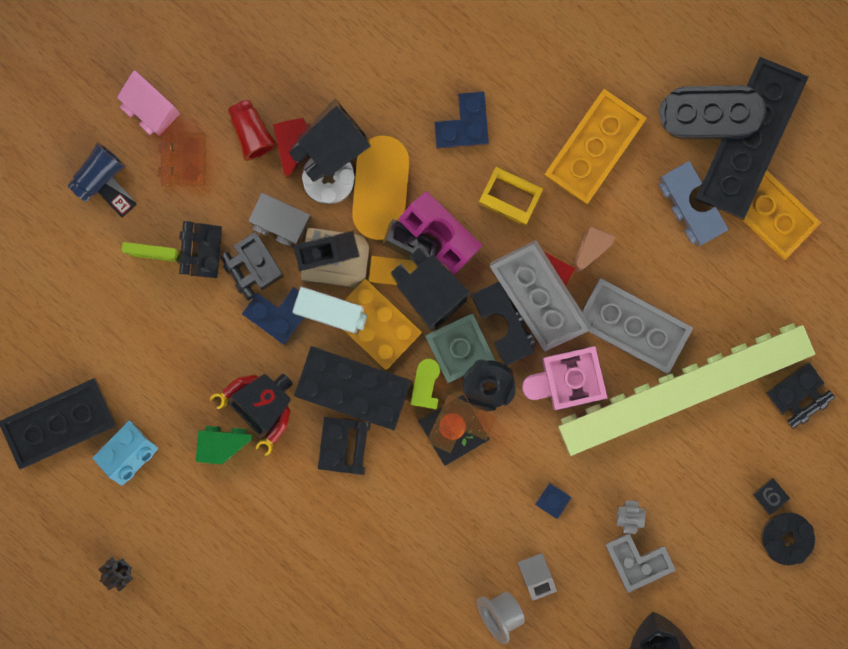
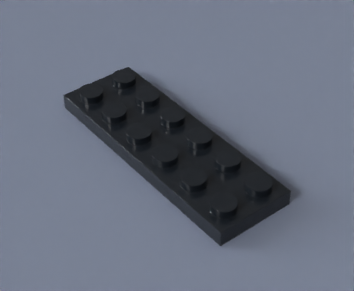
M759 57L747 87L755 90L764 100L766 108L765 121L762 127L750 137L722 139L695 200L745 220L809 76Z

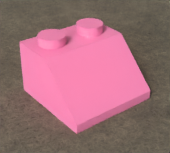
M135 70L131 73L117 97L122 102L120 108L130 117L134 114L142 120L139 125L149 135L155 132L160 137L180 115V112Z

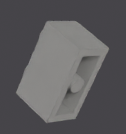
M261 193L249 222L254 225L252 230L267 236L268 232L277 235L276 241L290 247L292 243L299 244L311 216Z

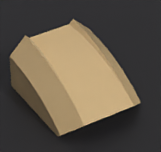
M307 228L305 242L311 241L314 230L321 232V238H324L325 234L332 236L343 232ZM355 235L360 257L339 262L338 266L330 264L303 270L301 272V280L356 288L366 278L369 245L365 238L361 235Z

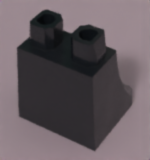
M334 99L297 137V142L289 150V154L297 163L307 155L312 158L314 162L305 169V173L315 182L325 175L330 177L371 145L369 138L343 106Z
M419 247L409 256L417 266L413 272L409 273L400 264L391 274L398 284L397 288L428 328L434 331L471 298V295L433 255L429 256L427 252Z

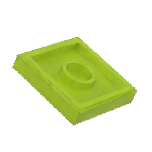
M123 242L122 252L132 257L177 262L178 255L181 254V251L175 248Z

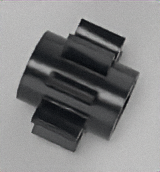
M111 557L99 568V571L102 573L99 581L107 587V590L116 587L118 591H121L133 580L130 576L132 567L123 558L115 561Z

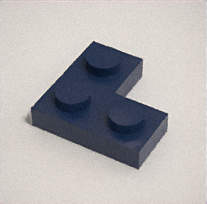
M485 92L459 93L460 120L434 122L437 149L489 145Z
M294 287L279 308L256 293L242 313V315L283 345L287 343L305 318L293 313L299 290Z

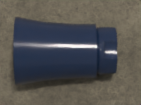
M97 142L89 157L74 174V179L67 186L76 196L88 202L114 175L126 166L110 150Z

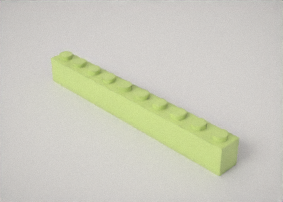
M791 323L779 328L781 333L771 337L770 333L755 338L756 344L749 347L746 346V343L731 348L732 354L725 357L721 353L707 358L708 364L698 367L697 363L683 368L684 374L674 377L673 373L659 378V384L650 387L648 383L634 389L635 394L625 397L624 393L609 399L611 404L602 408L599 403L586 408L587 414L577 417L576 414H572L562 418V424L558 425L557 428L570 456L816 355L804 326L795 327V324Z

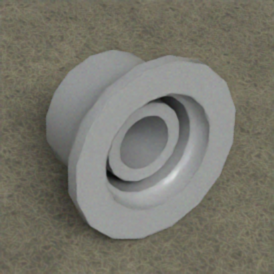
M507 591L491 600L484 596L477 598V609L486 628L499 643L507 644L510 640L509 632L525 622L524 614L518 602Z

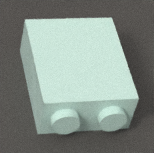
M303 287L300 288L293 309V313L354 334L357 333L358 329L363 330L367 315L363 313L364 308L362 306Z

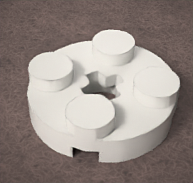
M312 158L309 159L304 167L302 181L307 194L313 200L323 204H335L343 201L350 195L355 179L350 162L335 172L333 176L335 182L333 184L329 182L323 184L324 177L313 182L305 173V169L314 162Z

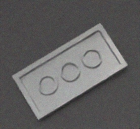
M536 240L491 262L490 268L544 351L590 330L591 325Z
M599 278L582 310V313L591 325L589 333L666 374H669L693 327L601 278Z

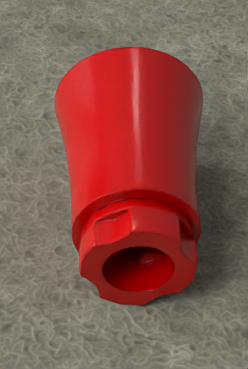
M240 101L228 109L231 117L230 121L236 132L245 161L262 157L277 147V143L268 132L251 101Z

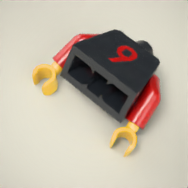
M283 373L274 381L267 374H263L260 377L255 374L242 376L223 389V393L213 394L210 397V401L215 400L219 396L222 403L216 409H222L228 404L261 438L266 435V438L261 439L257 443L256 450L260 444H266L269 450L264 456H267L273 449L272 443H276L287 429L291 412L288 404L291 399L285 392L292 386V381Z

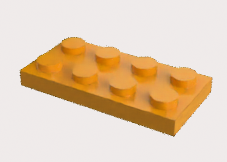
M603 89L544 176L587 205L647 118Z

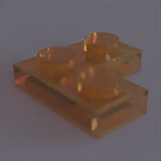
M448 394L426 442L451 453L461 430L486 440L497 416Z

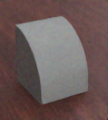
M542 553L518 562L532 601L557 592Z

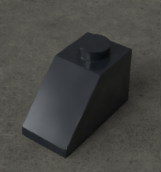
M354 231L293 245L299 271L360 257Z

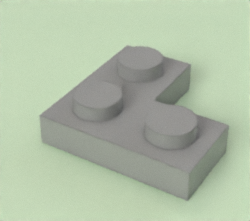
M630 533L605 543L628 593L676 571L665 546L640 556Z

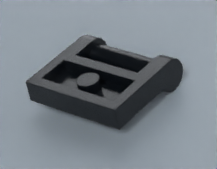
M324 417L318 469L365 475L366 467H363L367 430L370 431L371 423ZM349 428L357 429L353 465L345 464Z

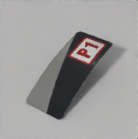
M113 177L98 192L120 217H124L137 205Z

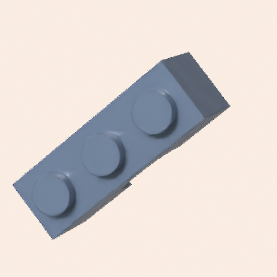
M690 161L659 179L661 184L658 187L665 199L670 198L674 205L671 210L678 221L682 220L687 229L684 232L691 244L695 243L699 247L729 230L716 207L707 212H698L691 207L689 195L702 182Z

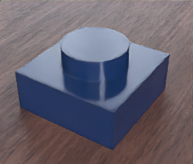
M548 483L535 505L558 519L572 497L551 483Z

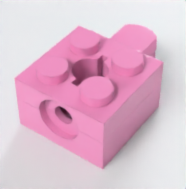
M595 346L542 358L544 372L527 376L522 384V391L528 399L538 400L550 397L553 410L607 398Z

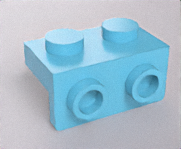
M129 420L93 459L110 479L120 485H124L145 462L152 458L158 447L148 440L139 428Z

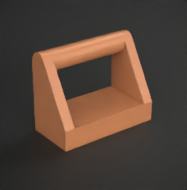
M589 227L585 232L572 266L575 268L574 271L580 272L609 249L613 244L615 236Z

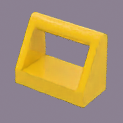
M496 166L478 204L526 226L543 188ZM496 178L534 195L527 212L489 195Z

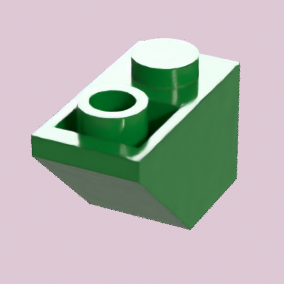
M205 425V430H198L195 462L224 464L253 440V434H247V429L232 428L231 432H221L220 426Z

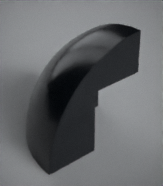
M655 612L648 615L641 623L630 646V649H694L687 637L677 626Z

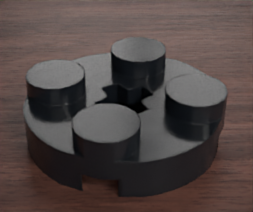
M480 359L475 361L473 366L464 375L463 392L471 406L478 410L495 411L497 407L508 405L514 398L516 391L514 373L511 368L503 363ZM493 382L496 387L486 390L484 383Z
M783 512L770 518L764 524L761 532V543L765 552L773 561L788 566L801 564L810 556L814 549V528L801 515ZM788 531H791L792 537L795 538L794 543L784 546L785 541L781 539V536L787 535Z

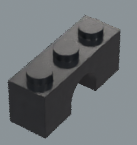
M499 281L471 294L482 319L490 315H500L508 324L506 335L494 342L504 365L507 366L534 353L532 347L536 346V343L530 331L525 333L521 325L525 320L517 308H513L510 297Z

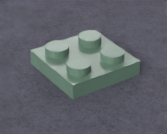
M473 313L425 335L447 383L464 376L477 360L495 361Z

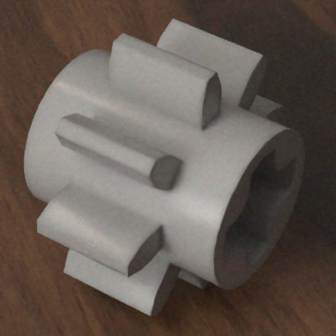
M626 500L624 507L618 506L616 524L623 527V533L636 534L637 528H644L645 508L638 507L639 501Z

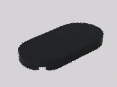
M686 86L676 88L665 97L661 103L659 115L664 129L671 136L678 139H743L752 136L762 127L766 117V108L762 97L755 90L747 86Z

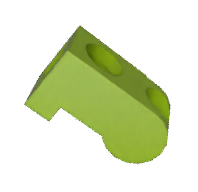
M425 359L419 363L411 405L437 409L438 399L431 398L434 381L440 374L439 364L435 360Z

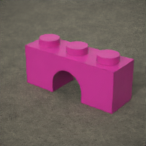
M427 191L417 198L398 219L416 238L422 233L434 235L441 244V251L436 257L454 275L483 246Z

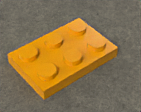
M366 279L344 300L362 306L364 308L363 313L367 315L363 330L358 329L356 334L348 331L345 332L386 371L422 334L406 316Z

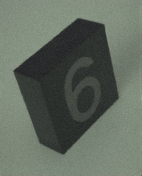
M774 478L768 480L752 494L768 515H771L790 499Z

